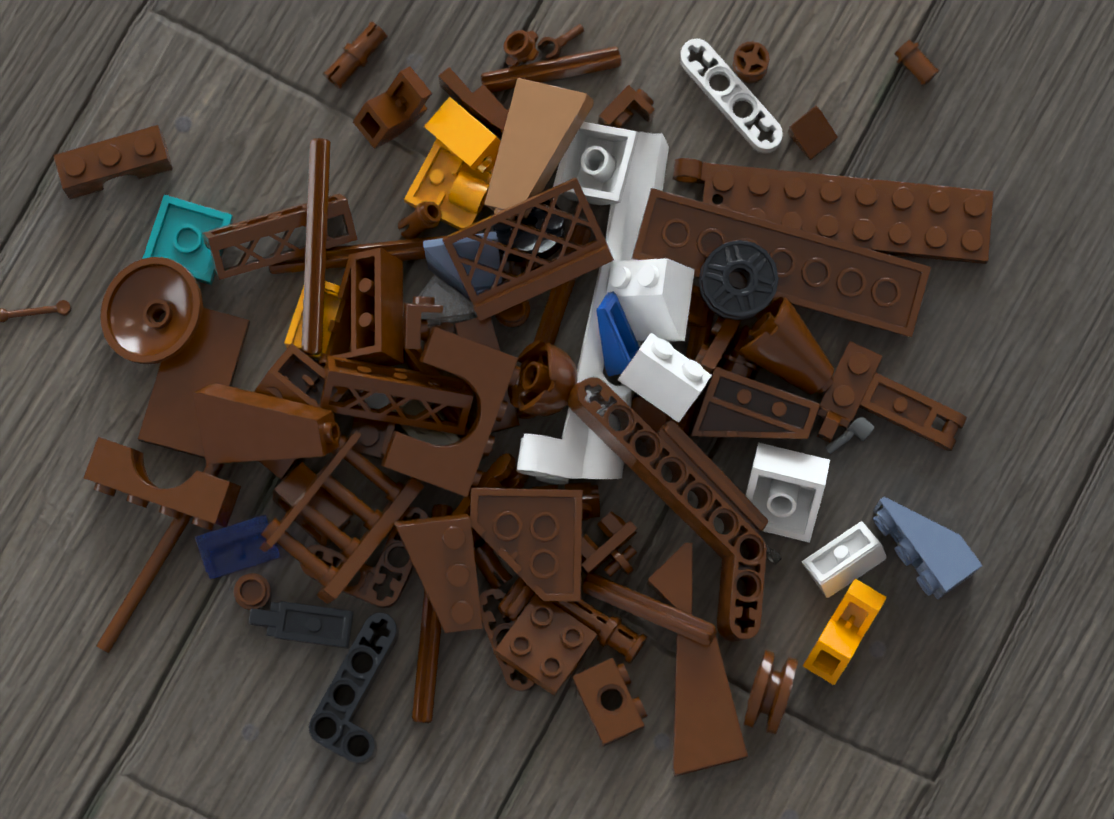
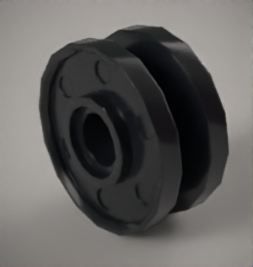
M737 240L726 242L711 252L700 268L698 286L701 298L709 310L721 318L738 321L752 318L768 306L776 294L779 278L776 264L766 250L753 242ZM730 273H742L747 280L746 288L736 289L732 287L729 281Z

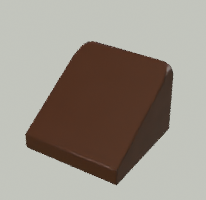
M817 106L795 121L789 127L787 133L809 160L813 159L838 139L835 131Z

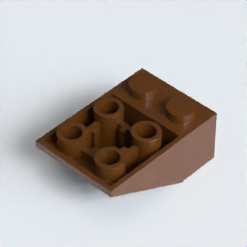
M291 344L270 368L254 392L319 407L325 383V371L294 344ZM333 385L330 401L344 403L352 397L347 387ZM300 458L262 460L259 462L282 480Z

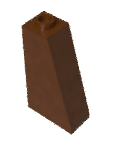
M217 383L209 384L193 393L206 464L323 457L340 446V429L335 422L332 410Z
M681 634L677 635L672 767L674 777L748 757L716 636L710 645H704Z

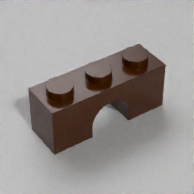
M158 125L53 155L62 189L69 199L104 190L103 184L116 177L136 175L138 179H142L173 169L164 136Z

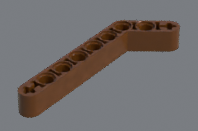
M590 377L575 384L568 397V406L722 558L717 614V630L720 636L730 642L754 637L760 629L767 551L763 538L603 380ZM587 390H589L592 394L589 398V403L585 400V397L587 396ZM604 404V405L606 406V408L602 409L601 411H599V412L597 413V410H600L601 408H603L601 405ZM610 413L616 415L620 420L619 431L614 430L609 425ZM637 439L641 440L646 446V455L644 457L636 452L635 442ZM663 465L669 467L672 472L670 483L662 477L661 468ZM689 491L694 492L698 498V506L696 508H693L688 503L687 496ZM716 516L723 521L724 531L722 534L718 533L714 528L713 522ZM741 542H744L749 547L750 554L747 560L740 554ZM739 578L747 586L744 596L737 590L736 584ZM745 604L744 609L743 606L735 607V605ZM735 619L742 623V629L740 626L735 625Z

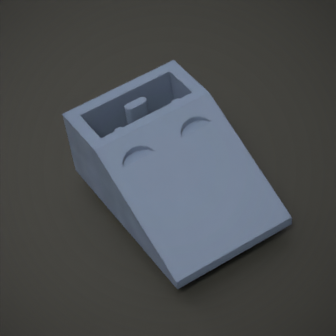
M886 497L880 499L873 509L876 514L873 518L874 523L884 536L890 534L898 545L894 548L897 555L906 566L913 565L920 575L916 580L928 596L934 594L938 600L982 567V564L961 535Z

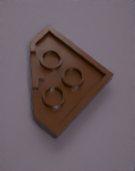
M471 488L470 517L472 528L543 601L581 602L582 490Z

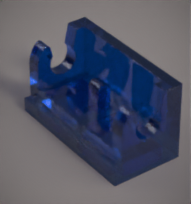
M266 514L195 537L206 573H208L211 580L281 558L277 543L265 553L259 549L265 541L261 534L270 524Z

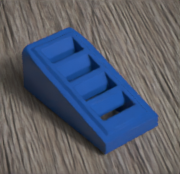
M613 291L606 294L596 310L604 364L608 376L622 374L640 349L618 297Z

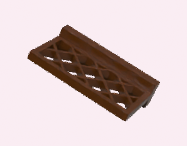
M577 177L442 238L472 301L479 321L614 261L612 252ZM571 189H574L579 200L574 215L554 208L558 196ZM552 198L550 206L542 204V202ZM536 207L547 211L540 230L521 223L525 210ZM582 208L588 220L579 217ZM552 213L572 220L565 239L545 232ZM518 214V217H517V220H516V221H513V220H511V219H508V218H510V217H512V216ZM502 222L514 227L507 245L487 239L492 225ZM576 222L591 227L596 237V240L585 245L569 241ZM485 229L483 236H479V235H476V234H475V233H477V232H479V231ZM518 229L538 235L531 254L512 248ZM466 237L480 242L474 260L459 256L453 243ZM542 238L562 244L557 258L549 261L536 256ZM485 244L505 251L498 269L478 263ZM567 246L574 248V250L565 253ZM509 253L529 259L524 273L515 276L503 271ZM533 262L541 264L535 268H532ZM463 263L471 266L469 274H467ZM476 268L495 275L491 288L478 294L471 282ZM500 277L508 279L498 284Z

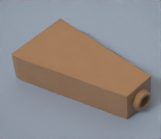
M517 78L484 204L494 210V214L542 193L593 106L594 100L587 93ZM533 207L525 210L524 218L528 217ZM516 214V215H514V216H512V217H510V218H508V219H511V220L514 221V220H515V217L518 216V214Z

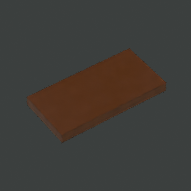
M203 308L199 327L190 343L180 353L160 364L138 436L139 441L205 459L193 393L214 383L231 387L249 329V320Z

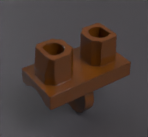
M611 511L597 524L598 528L609 538L607 542L599 548L587 534L582 537L581 570L586 575L595 572L609 558L613 561L603 569L609 577L614 575L619 569L627 575L634 571L628 561L637 554V551L631 545L621 553L618 550L637 534V527L631 521L625 523L622 518Z

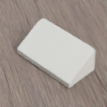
M861 521L804 559L802 564L822 593L829 598L852 583L855 578L858 579L886 559V554L879 540Z

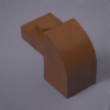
M409 66L399 72L386 92L366 101L353 120V123L375 149L393 140L418 121L428 109L425 103L432 95V92Z

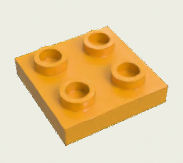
M437 138L406 194L404 202L414 208L421 202H434L442 212L440 221L461 230L474 224L485 204L494 166L486 173H482L478 169L479 166L473 170Z

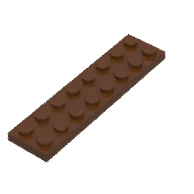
M654 188L650 189L631 259H670L694 269V277L699 278L700 268L713 250L726 242L737 240L753 242L766 250L776 264L779 279L776 294L772 299L782 296L793 305L912 337L930 274V266ZM740 272L730 273L729 281L732 287L745 289L747 286L746 277Z

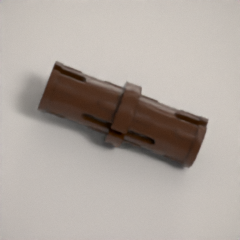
M370 22L368 27L352 44L347 43L343 47V54L323 73L328 81L332 84L335 83V87L338 89L343 87V84L359 67L364 68L369 63L367 58L388 38L387 34L379 26L376 28L377 25L374 22Z

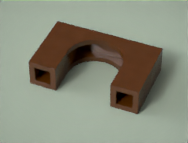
M431 327L419 362L452 373L469 385L476 399L477 412L475 421L464 437L447 445L430 444L393 430L381 465L467 497L471 488H477L480 482L482 471L478 470L482 455L488 457L493 447L495 436L490 434L495 421L501 422L505 414L508 402L504 401L503 398L508 386L513 388L520 373V367L516 366L518 358L440 328Z

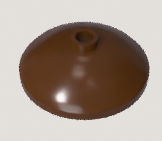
M149 257L128 265L110 283L102 301L100 318L106 341L117 354L134 363L156 364L174 357L190 343L199 327L203 311V300L199 284L187 268L168 258ZM166 312L163 321L159 322L160 315Z

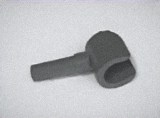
M857 418L844 434L825 448L832 454L850 441L854 435L864 442L875 427L867 419Z

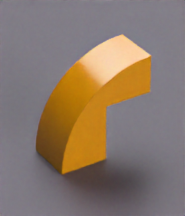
M855 578L811 650L803 667L835 685L887 597Z

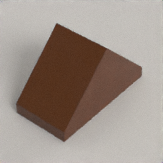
M684 543L648 579L647 584L669 606L692 615V543Z

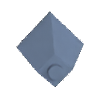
M489 232L487 239L497 242L496 232ZM466 237L453 244L459 256L474 260L480 242ZM442 238L423 241L428 269L466 298L470 299ZM485 244L478 263L498 269L500 265L498 248ZM463 263L467 274H469L471 266ZM476 268L471 280L476 293L478 294L491 288L495 275ZM500 277L498 284L502 283V277Z

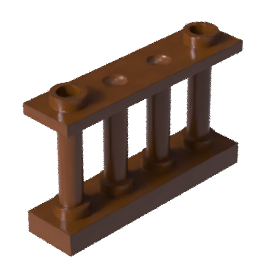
M357 430L348 437L343 434L340 436V446L330 452L333 456L281 521L274 518L261 534L265 541L259 549L264 553L277 543L320 578L319 583L323 587L316 595L327 604L336 600L395 525L394 522L398 521L424 488L414 477L404 484L400 481L395 483L354 449L353 445L362 435ZM342 459H345L387 494L385 498L389 503L382 512L378 509L372 510L330 475ZM320 487H323L365 522L363 526L367 531L360 540L356 537L351 539L308 503ZM298 514L343 550L341 554L345 559L337 568L333 565L330 567L286 532V529Z

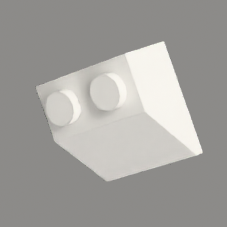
M583 122L559 163L553 187L577 177L588 203L595 205L621 203L639 133L627 129ZM574 189L561 194L569 200L579 201Z
M670 259L611 262L606 294L613 291L616 293L637 342H645L650 333L667 342L685 341L694 269Z
M650 333L618 380L671 418L680 422L712 375L706 372L699 363L689 360L676 351L669 342Z
M758 442L745 496L768 519V524L763 530L764 532L810 543L826 484L829 459Z

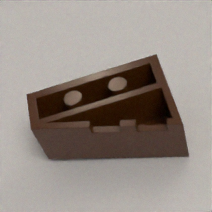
M382 248L349 254L337 296L341 301L335 320H330L328 331L331 332L326 353H321L318 364L325 367L327 355L385 366L404 364L403 261Z
M458 514L394 522L444 632L482 629L471 517L468 514Z

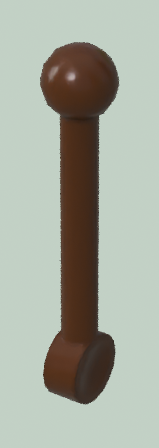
M61 300L54 306L13 311L1 308L0 322H6L9 318L55 312L65 316L70 313L71 306L68 301Z

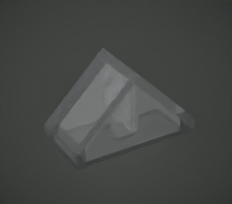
M435 275L418 295L435 297V304L443 305V313L421 312V319H427L428 326L441 325L443 322L458 323L477 318L473 304Z

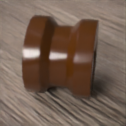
M754 41L745 42L740 45L735 51L732 65L733 72L744 83L752 84L762 80L767 73L770 60L767 49L762 44Z

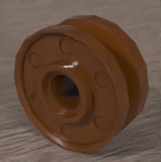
M765 650L752 685L743 725L752 728L760 713L768 715L766 732L776 735L791 694L798 660L789 657L781 672L773 670L775 653Z

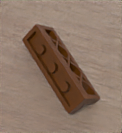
M340 193L328 196L327 221L329 218L342 215L346 234L336 237L327 235L326 249L358 240L348 200ZM307 203L203 232L204 243L211 252L217 278L221 280L304 256L306 245L296 247L287 241L295 228L307 226ZM284 231H285V233H284V235H283L282 238H280L279 236L275 235V234H277V233H280V232H284ZM270 236L279 241V244L270 256L262 257L253 252L260 238ZM251 241L247 248L240 245ZM285 245L291 248V250L281 252ZM235 246L244 251L238 265L224 269L219 250ZM250 255L256 258V260L247 262Z
M327 355L324 367L325 383L319 404L320 408L332 410L333 413L464 435L473 400V392L463 379ZM333 385L347 387L354 395V397L344 403L330 401ZM374 393H381L386 395L390 403L380 409L370 408L365 399ZM411 399L420 400L426 409L417 415H410L404 412L401 405ZM447 405L461 408L457 423L441 420L436 412Z

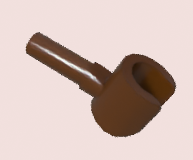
M579 24L556 39L544 37L539 41L538 49L541 50L546 45L553 44L555 45L554 51L545 58L546 60L558 58L561 54V48L585 30Z

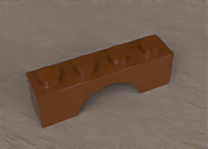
M101 437L97 439L84 475V479L95 482L93 490L113 497L116 490L127 493L126 501L147 508L149 501L161 505L159 513L176 519H180L181 513L193 516L191 524L211 531L215 524L227 528L241 486L200 471H196L185 483L169 489L158 488L146 473L143 452Z

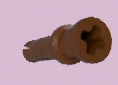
M581 599V602L550 601L597 633V641H599L600 645L603 647L606 645L610 646L625 656V661L629 664L636 658L648 638L644 633L639 635L621 623L622 619L618 616L610 618L583 599Z

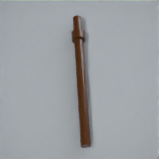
M207 464L203 473L217 477L224 464ZM181 513L180 519H173L96 646L107 653L110 652L192 516Z

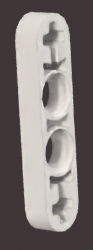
M701 39L687 41L680 53V63L683 69L756 151L764 154L775 151L780 146L783 136L780 124L707 42ZM690 50H693L695 53L704 52L702 60L709 68L704 77L700 75L703 73L704 67L697 60L692 63L688 61L690 59ZM716 74L724 75L728 78L730 85L724 91H715L709 85L711 77ZM742 100L749 102L753 107V113L747 118L737 117L732 109L736 102ZM759 115L762 118L759 120L758 125L765 132L770 129L774 131L772 143L768 140L762 142L758 140L760 131L755 125L750 130L746 128L753 124Z

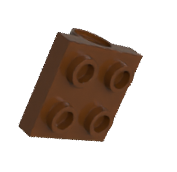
M535 594L494 651V655L555 696L576 669L584 654L596 639L597 633L552 602L543 601Z

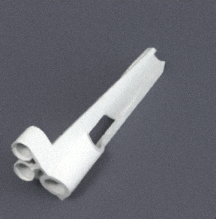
M638 132L639 135L621 203L610 205L605 240L612 252L614 261L633 260L631 257L650 189L654 188L663 191L669 146L662 133ZM610 262L599 268L577 367V383L590 377L600 378L631 407L634 391L621 383V386L611 384L603 374L604 358L596 310L606 296ZM587 390V396L585 397V400L589 403V398L592 394L589 390ZM604 404L601 405L603 408L597 410V413L602 409L606 408V406ZM569 407L562 439L537 434H524V437L521 438L516 471L521 474L536 476V479L542 482L568 484L569 479L577 478L621 479L624 461ZM610 413L609 425L614 430L619 431L620 420L616 415Z

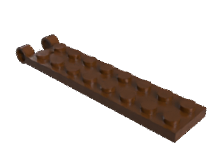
M678 158L674 160L673 179L683 183L704 184L703 203L888 255L987 264L994 191L704 163L691 158ZM720 196L723 201L721 204H715L712 198Z

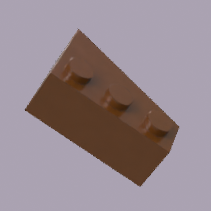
M716 367L691 436L808 439L820 404Z

